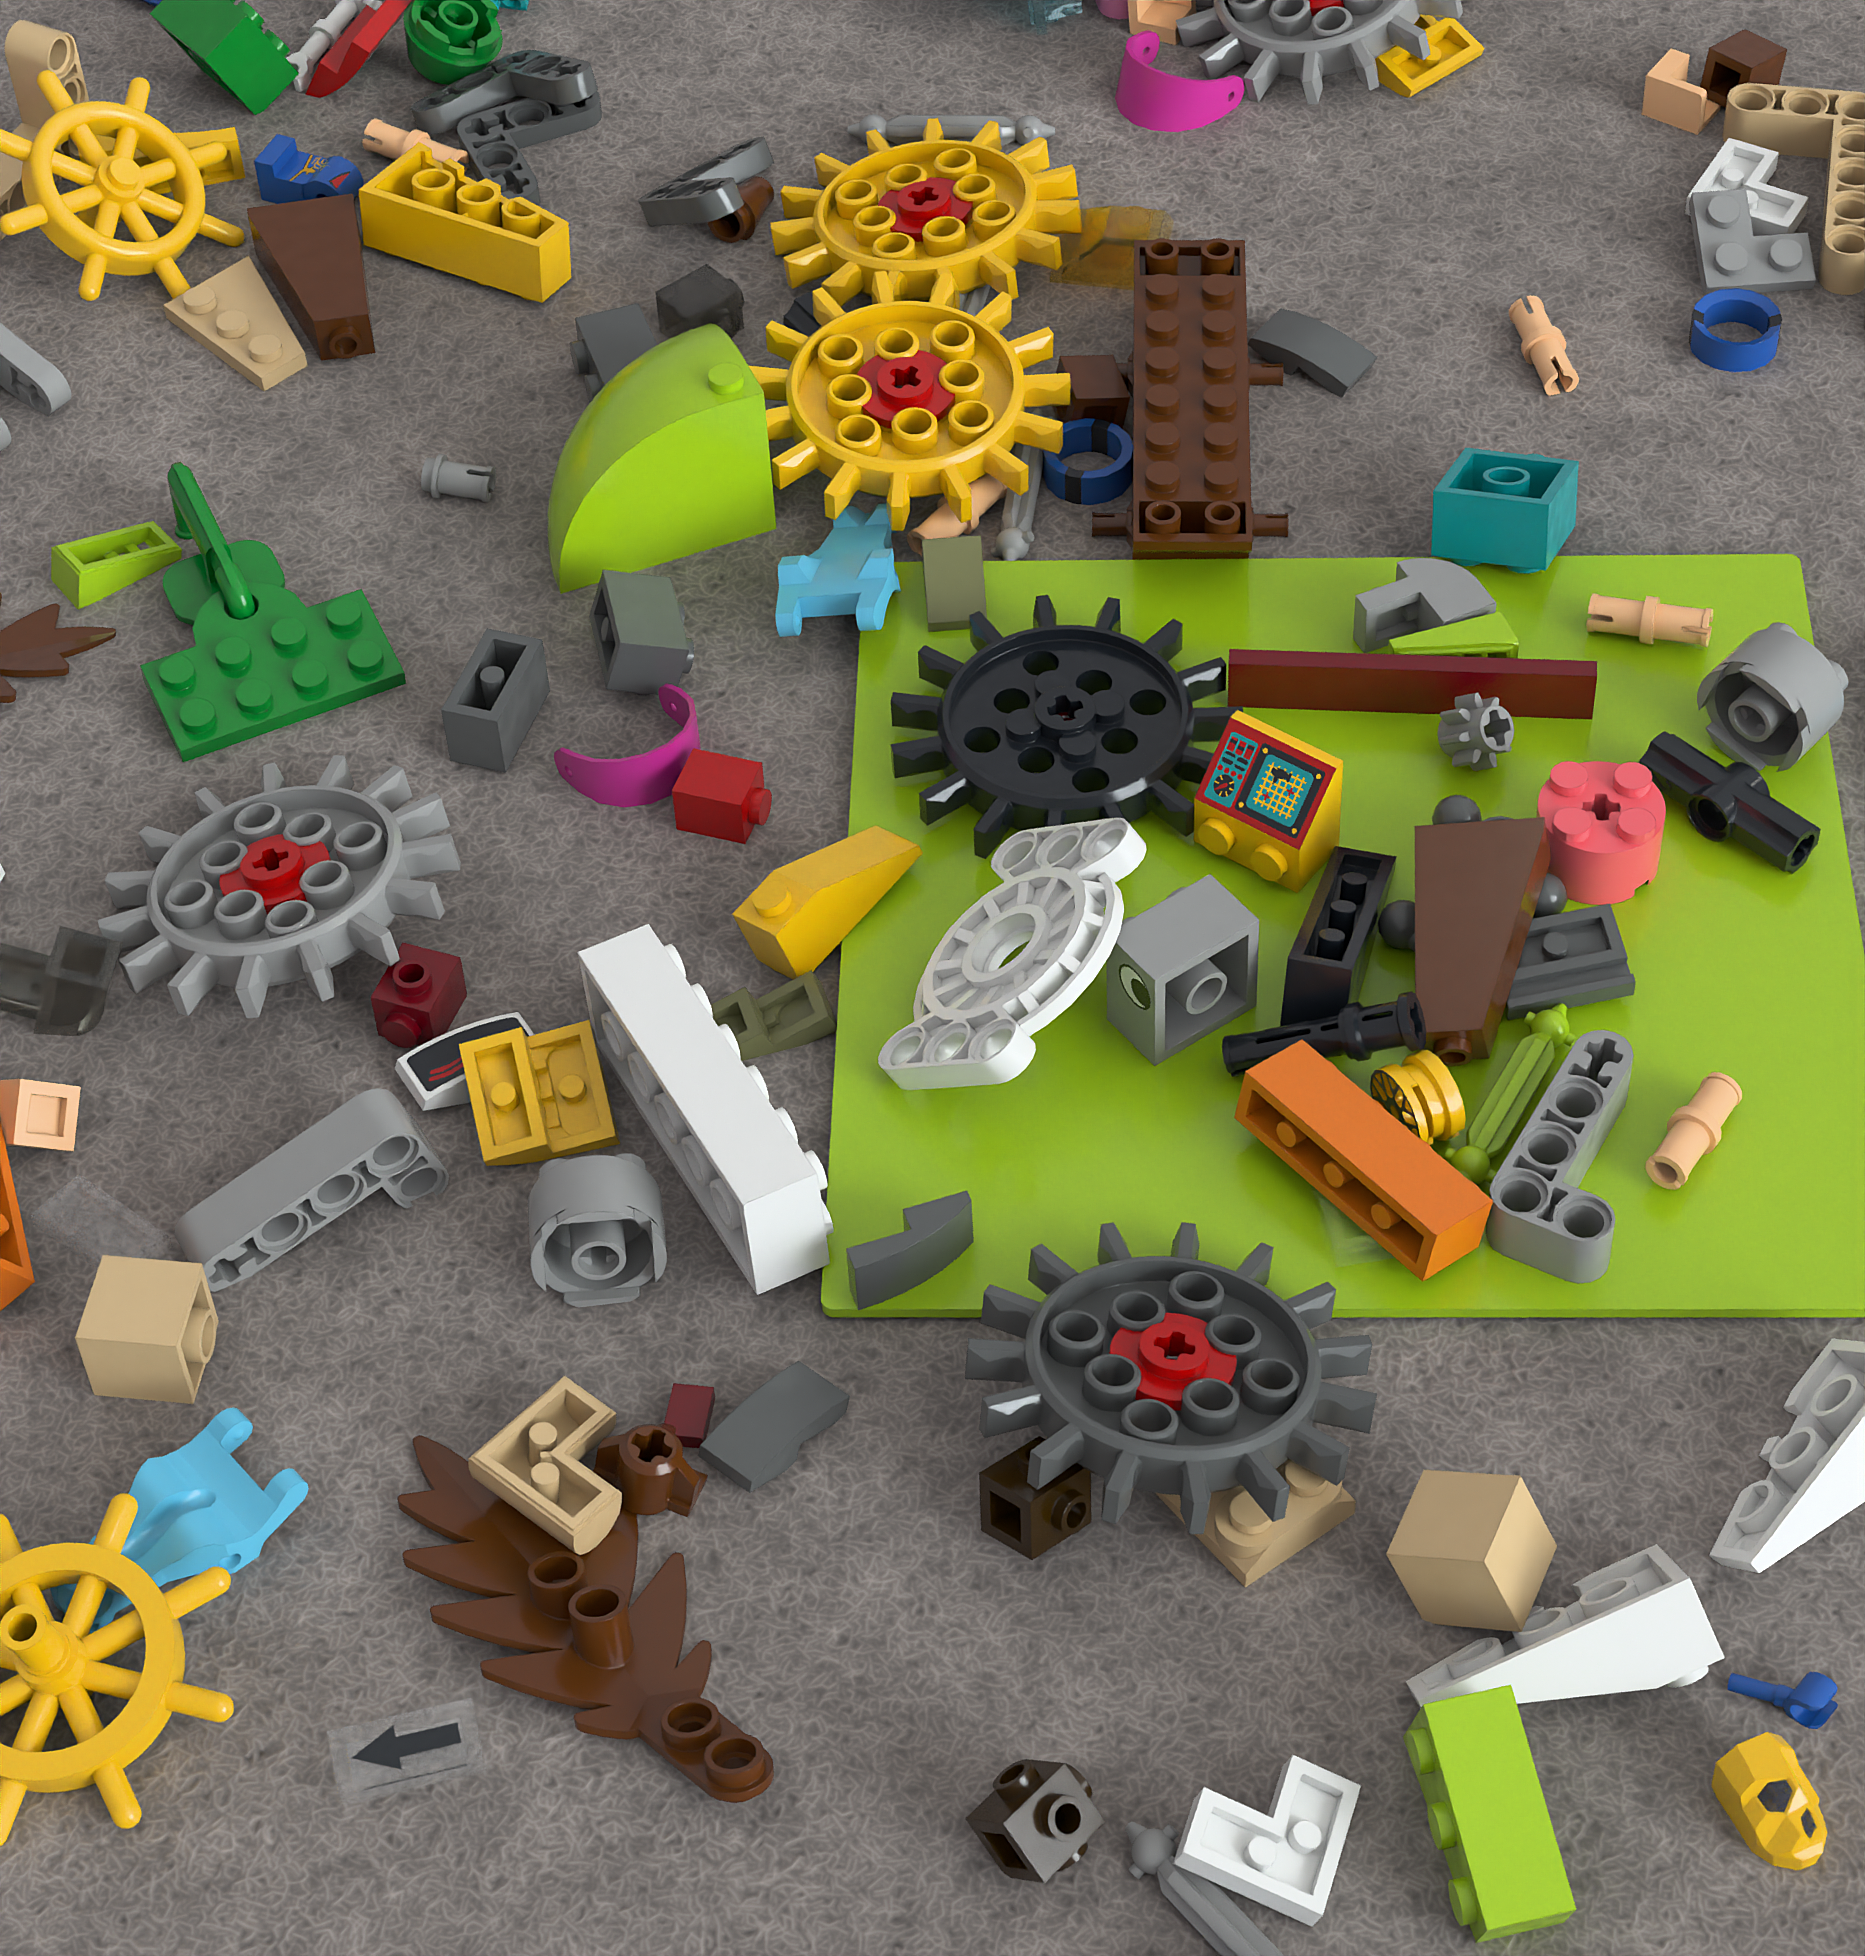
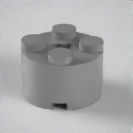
M1776 622L1772 623L1767 629L1759 630L1749 635L1703 679L1698 688L1697 703L1699 710L1706 706L1707 713L1712 721L1706 727V730L1714 743L1727 756L1736 762H1743L1758 771H1761L1766 765L1780 766L1777 772L1791 768L1840 719L1844 707L1843 691L1848 686V677L1838 663L1827 660L1816 647L1798 636L1793 628L1785 623Z
M622 1153L616 1156L588 1155L570 1160L557 1158L543 1164L539 1170V1179L534 1184L528 1198L530 1265L537 1284L546 1292L547 1284L554 1290L563 1293L564 1303L575 1307H587L630 1302L640 1296V1287L654 1276L656 1283L663 1275L667 1263L663 1204L660 1188L653 1176L647 1171L645 1162L634 1154Z

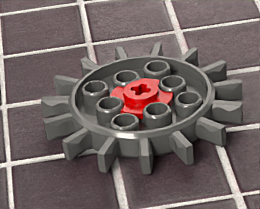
M1113 1222L1101 1224L1097 1252L1100 1265L1080 1273L1076 1272L1043 1244H1039L1031 1249L1028 1280L1047 1295L1041 1303L989 1284L983 1295L981 1323L1023 1338L1025 1342L968 1338L965 1379L1022 1383V1388L982 1397L979 1430L984 1438L1038 1425L1048 1439L1030 1451L1027 1483L1037 1490L1056 1478L1074 1463H1077L1084 1469L1105 1479L1102 1493L1103 1521L1116 1524L1130 1505L1133 1490L1137 1489L1152 1493L1180 1495V1512L1188 1533L1204 1534L1211 1493L1243 1486L1272 1522L1285 1518L1290 1486L1276 1468L1288 1459L1335 1486L1344 1479L1350 1447L1312 1427V1424L1315 1422L1370 1434L1377 1393L1321 1382V1379L1367 1375L1372 1350L1371 1339L1369 1335L1314 1339L1310 1329L1331 1320L1336 1289L1327 1281L1284 1301L1273 1291L1265 1287L1269 1279L1274 1248L1261 1242L1243 1260L1238 1269L1233 1271L1219 1265L1199 1261L1200 1245L1196 1224L1182 1222L1172 1242L1171 1257L1147 1256L1132 1258L1124 1238Z

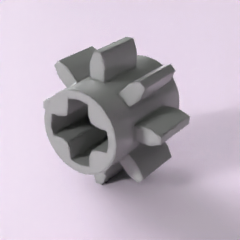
M1479 693L1455 697L1456 709L1440 713L1442 720L1438 726V741L1442 750L1452 758V765L1454 767L1470 765L1473 771L1497 767L1496 754L1511 752L1512 749L1510 744L1514 736V725L1510 714L1505 708L1499 706L1498 697L1481 699Z

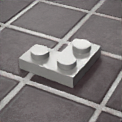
M1746 189L1693 192L1691 194L1689 210L1701 288L1704 296L1720 289L1733 288L1755 291L1757 293L1813 289L1816 278L1808 232L1754 236Z

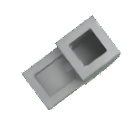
M1433 558L1403 560L1397 562L1395 582L1373 588L1370 591L1355 596L1353 639L1363 653H1368L1388 646L1389 640L1494 613L1496 612V602L1479 580L1459 565Z

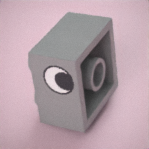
M1211 874L1188 887L1175 890L1164 901L1136 917L1124 919L1121 931L1107 959V1020L1156 1066L1257 1005L1259 919Z

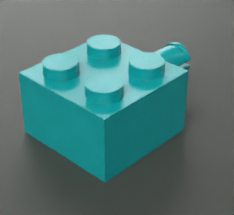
M1465 447L1433 490L1431 556L1450 558L1452 563L1461 566L1491 563L1506 565L1510 571L1527 574L1539 570L1546 571L1576 526L1579 461L1544 457L1537 453L1525 455Z

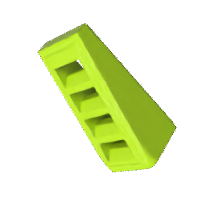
M154 521L51 547V580L77 609H81L182 559V549ZM145 542L149 547L140 550L137 545Z
M1502 611L1389 640L1388 654L1518 658L1519 651L1517 636Z

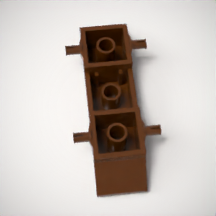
M1166 238L1134 240L1133 351L1128 357V363H1117L1123 381L1127 385V390L1133 398L1132 500L1127 507V513L1092 512V537L1127 536V542L1132 549V560L1249 559V553L1252 551L1253 537H1288L1289 518L1288 513L1254 514L1253 507L1251 506L1250 385L1283 386L1284 368L1283 362L1250 363L1248 357L1245 240H1225L1220 238L1210 240H1170Z

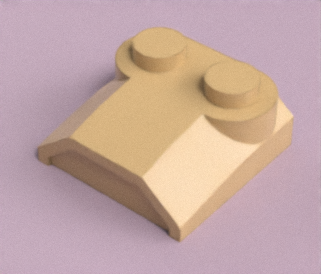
M1288 1459L1276 1468L1290 1486L1285 1518L1272 1522L1243 1486L1211 1493L1204 1534H1195V1536L1244 1587H1247L1355 1514L1356 1500L1342 1487V1481L1335 1486ZM1156 1493L1185 1524L1180 1512V1495Z

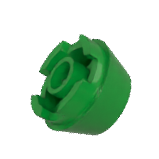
M413 0L405 9L403 17L409 61L424 77L444 85H450L484 68L499 54L502 47V30H500L496 20L498 8L491 0Z

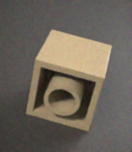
M102 1255L75 1336L94 1395L194 1404L205 1365L209 1362L214 1350L216 1329L219 1322L202 1263Z
M1423 1470L1386 1555L1422 1620L1436 1625L1522 1632L1557 1545L1521 1476Z

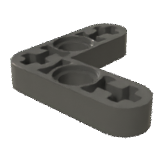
M524 50L505 56L420 99L411 106V112L418 130L433 135L458 126L463 118L489 110L516 95L565 105L584 100L595 94L598 90V85L591 64L588 61L537 50Z
M596 91L595 94L584 100L565 105L527 98L463 118L457 126L459 146L461 150L468 153V164L478 182L487 178L501 186L502 196L508 199L521 196L539 206L540 196L537 178L519 149L595 126L602 117L599 93ZM531 120L539 121V122H540V123H537V124H534V125H528V126H526V125H520L521 123H523V122H525V121H531ZM497 163L509 164L508 166L503 168H488L489 166ZM514 184L517 194L514 195L512 191H507V186Z
M756 137L729 148L648 192L638 202L649 226L710 222L742 207L744 202L737 185L774 164V159L765 138Z

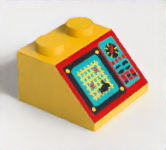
M1237 710L1227 723L1194 797V842L1204 846L1208 851L1216 855H1222L1256 872L1260 877L1268 881H1274L1298 893L1331 857L1334 847L1339 846L1343 760Z

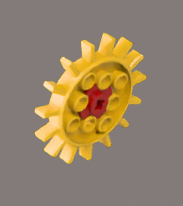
M938 118L927 119L923 132V141L891 148L876 129L866 132L869 156L850 166L820 153L814 157L818 183L824 186L825 189L818 190L784 186L780 191L784 216L787 219L793 220L770 222L775 255L793 253L783 257L788 285L794 289L832 274L821 283V287L840 307H843L859 293L872 297L874 272L886 271L894 288V301H929L932 287L941 272L952 274L954 305L952 308H960L959 293H969L986 285L991 286L998 293L1004 291L1011 295L1013 300L1019 297L1014 267L1021 261L1058 270L1062 266L1060 239L1048 234L1081 233L1082 230L1079 200H1067L1078 197L1075 169L1071 164L1044 171L1050 167L1046 139L1039 136L1015 151L1005 154L1000 151L1002 148L998 122L989 120L971 142L944 140Z
M886 271L874 272L872 284L873 305L858 308L848 313L820 287L812 291L813 316L822 327L810 337L772 320L765 327L767 351L792 362L789 370L749 366L764 391L765 400L787 402V406L766 410L768 442L793 437L796 443L794 447L772 459L773 484L781 490L817 468L832 479L824 491L825 517L834 520L847 507L856 491L870 495L887 497V514L892 531H904L910 513L909 498L928 497L943 493L950 509L961 523L971 521L972 494L968 484L979 479L984 474H990L1020 496L1028 491L1029 466L1009 453L1015 443L1057 454L1060 453L1063 447V422L1025 412V407L1070 405V373L1024 375L1023 372L1025 368L1053 358V332L1049 327L1008 342L999 331L1011 321L1012 296L1002 291L975 316L952 308L954 305L953 278L950 273L941 272L932 287L929 302L894 301V288Z

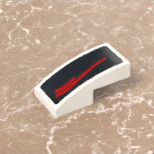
M519 1012L495 1016L454 1029L418 1046L397 1059L395 1070L423 1111L469 1103L471 1100L459 1044L522 1027L527 1037L534 1035V1033Z

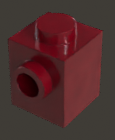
M402 942L398 949L400 960L392 966H388L370 998L378 1036L385 1037L389 1042L398 1047L411 1048L415 1045L420 1046L447 1032L467 997L461 957Z

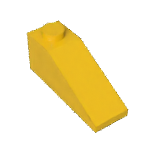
M875 825L773 870L732 915L756 958L773 970L794 980L811 970L813 972L923 852L918 844Z

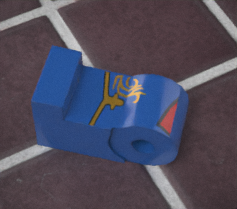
M276 134L254 160L261 199L276 204L353 194L354 198H356L359 194V189L364 186L361 172L348 159L341 156L323 158L298 151L294 138Z

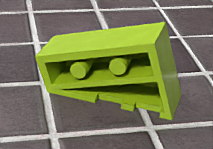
M1511 1684L1423 1704L1405 1732L1403 1739L1427 1804L1428 1821L1433 1840L1438 1850H1443L1453 1877L1448 1882V1890L1452 1909L1460 1926L1469 1924L1475 1942L1479 1943L1564 1923L1577 1909Z

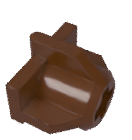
M667 1423L659 1425L643 1424L630 1429L625 1434L603 1438L597 1450L593 1472L622 1493L621 1506L626 1510L638 1515H654L667 1509L685 1517L689 1516L707 1481L708 1475L692 1469L682 1457L683 1447L681 1441L675 1435L676 1427Z

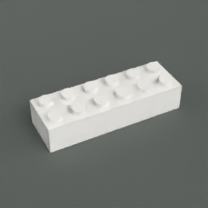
M647 924L577 952L590 1022L595 1031L598 1047L755 1293L759 1295L830 1264L826 1236L833 1233V1223L821 1199L820 1190L827 1188V1178L822 1164L812 1150L804 1153L798 1145L797 1133L787 1111L783 1107L778 1109L772 1107L769 1102L767 1087L756 1066L745 1067L741 1061L737 1041L727 1024L718 1026L715 1023L711 1005L705 991L698 983L690 986L686 980L685 969L676 948L672 944L663 946L650 925Z

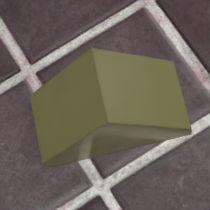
M981 535L923 539L921 541L928 631L970 629L969 615L978 611L987 618Z

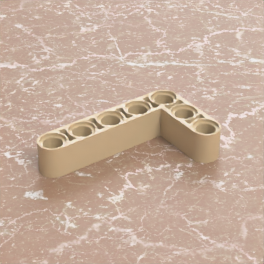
M19 20L14 23L9 29L4 48L22 123L12 134L33 141L43 124L55 114L36 82L37 76L41 71L50 70L54 72L74 104L89 102L77 46L71 34L27 20ZM72 139L60 144L54 150L75 160L80 158L78 149ZM0 152V218L7 213L27 207L21 180L23 161ZM52 173L54 183L57 180L62 181L64 179ZM0 230L1 241L6 235Z
M1744 83L1735 86L1729 91L1723 127L1724 142L1728 138L1779 152L1780 155L1828 159L1818 274L1819 283L1824 289L1839 295H1852L1865 289V93L1757 83Z

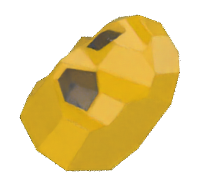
M1765 1732L1737 1744L1716 1762L1711 1787L1750 1850L1771 1865L1801 1870L1814 1865L1823 1853L1828 1832L1819 1808V1797L1799 1766L1793 1748L1781 1735Z

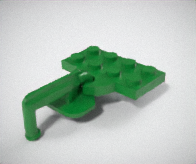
M176 462L171 465L167 479L177 522L174 528L175 535L184 540L194 539L201 554L173 564L165 572L162 583L165 596L176 618L183 623L193 625L192 629L196 646L142 664L140 668L143 681L182 762L406 684L405 672L362 589L306 607L295 593L284 588V573L272 550L264 543L255 540H241L227 544L190 468L183 465L182 462Z

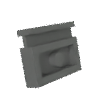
M1610 903L1532 919L1505 1006L1507 1020L1526 1017L1529 1011L1537 1014L1540 1011L1552 1009L1559 1003L1565 1004L1567 1008L1634 995L1636 981L1634 975L1630 973L1627 964L1628 956Z

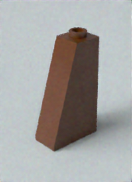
M353 194L247 208L255 253L321 361L337 358L349 359L358 355L375 353L361 235Z
M1544 817L1415 826V994L1420 1002L1426 1026V1044L1422 1050L1431 1051L1439 1057L1445 1066H1461L1469 1063L1472 1059H1489L1551 861V848Z

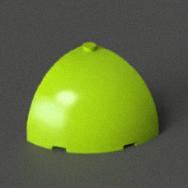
M709 323L663 341L620 370L604 385L579 417L558 460L548 505L549 556L553 576L561 594L599 583L603 570L632 573L777 529L764 391L728 334L716 324Z

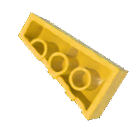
M420 142L359 189L363 245L540 303H543L571 279L569 222L521 196L512 199L502 196L501 186L487 178L479 182L465 176L463 165L450 158L442 163L433 159L432 149Z

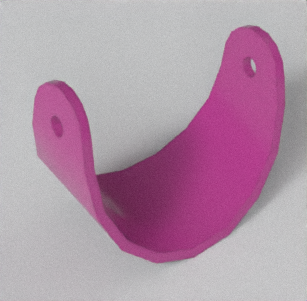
M1147 30L1137 33L1127 40L1115 100L1119 112L1131 123L1153 131L1180 132L1203 127L1223 117L1241 102L1245 86L1244 81L1239 76L1232 75L1220 79L1197 80L1170 75L1148 66L1156 58L1159 50V36L1155 32Z
M666 683L659 688V700L666 714L683 727L681 732L668 743L644 754L621 759H594L562 747L554 752L555 764L560 775L578 792L600 804L632 807L652 804L672 795V789L693 748L701 750L694 700L681 688Z

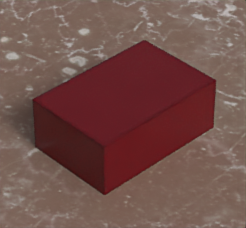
M673 1383L664 1423L676 1427L675 1435L681 1441L682 1447L700 1449V1445L707 1438L715 1402L714 1387Z

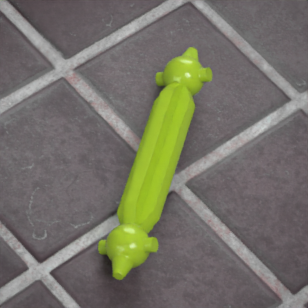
M1559 1003L1552 1009L1540 1011L1537 1014L1528 1012L1523 1023L1530 1026L1531 1035L1521 1039L1479 1109L1466 1132V1146L1459 1148L1457 1151L1449 1147L1443 1159L1450 1162V1165L1476 1185L1483 1181L1492 1183L1497 1172L1490 1169L1489 1159L1500 1154L1554 1062V1048L1563 1043L1571 1046L1576 1037L1575 1034L1569 1032V1023L1566 1019L1567 1006L1563 1003Z

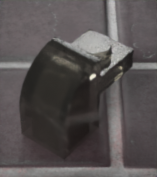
M60 926L50 956L0 943V1011L36 1020L34 1034L80 1036L91 1031L102 1018L119 966L118 960L120 959L123 942Z

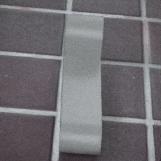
M1596 1030L1582 1035L1575 1042L1494 1177L1489 1192V1197L1493 1200L1486 1222L1485 1232L1487 1241L1492 1248L1506 1257L1563 1280L1578 1284L1590 1283L1601 1278L1607 1271L1610 1262L1616 1220L1614 1211L1607 1201L1579 1189L1578 1186L1624 1109L1628 1098L1634 1054L1632 1046L1621 1035L1611 1031Z
M375 1088L356 1095L191 1208L177 1222L174 1235L188 1262L202 1263L209 1289L216 1292L253 1276L379 1188L383 1187L397 1204L404 1208H409L413 1206L410 1202L431 1192H434L436 1196L443 1193L448 1185L449 1175L417 1121L391 1092L386 1089Z

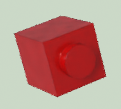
M693 748L672 789L677 830L746 844L755 824L763 826L766 823L771 809L772 794L770 790L765 789L761 762Z

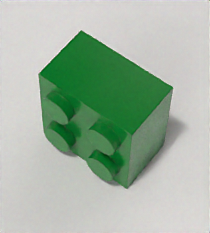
M162 0L150 12V15L200 70L254 115L263 112L299 75L297 70L285 58L291 50L271 30L268 29L265 33L262 32L263 27L261 25L265 22L264 19L244 0H241L237 5L234 4L236 0Z

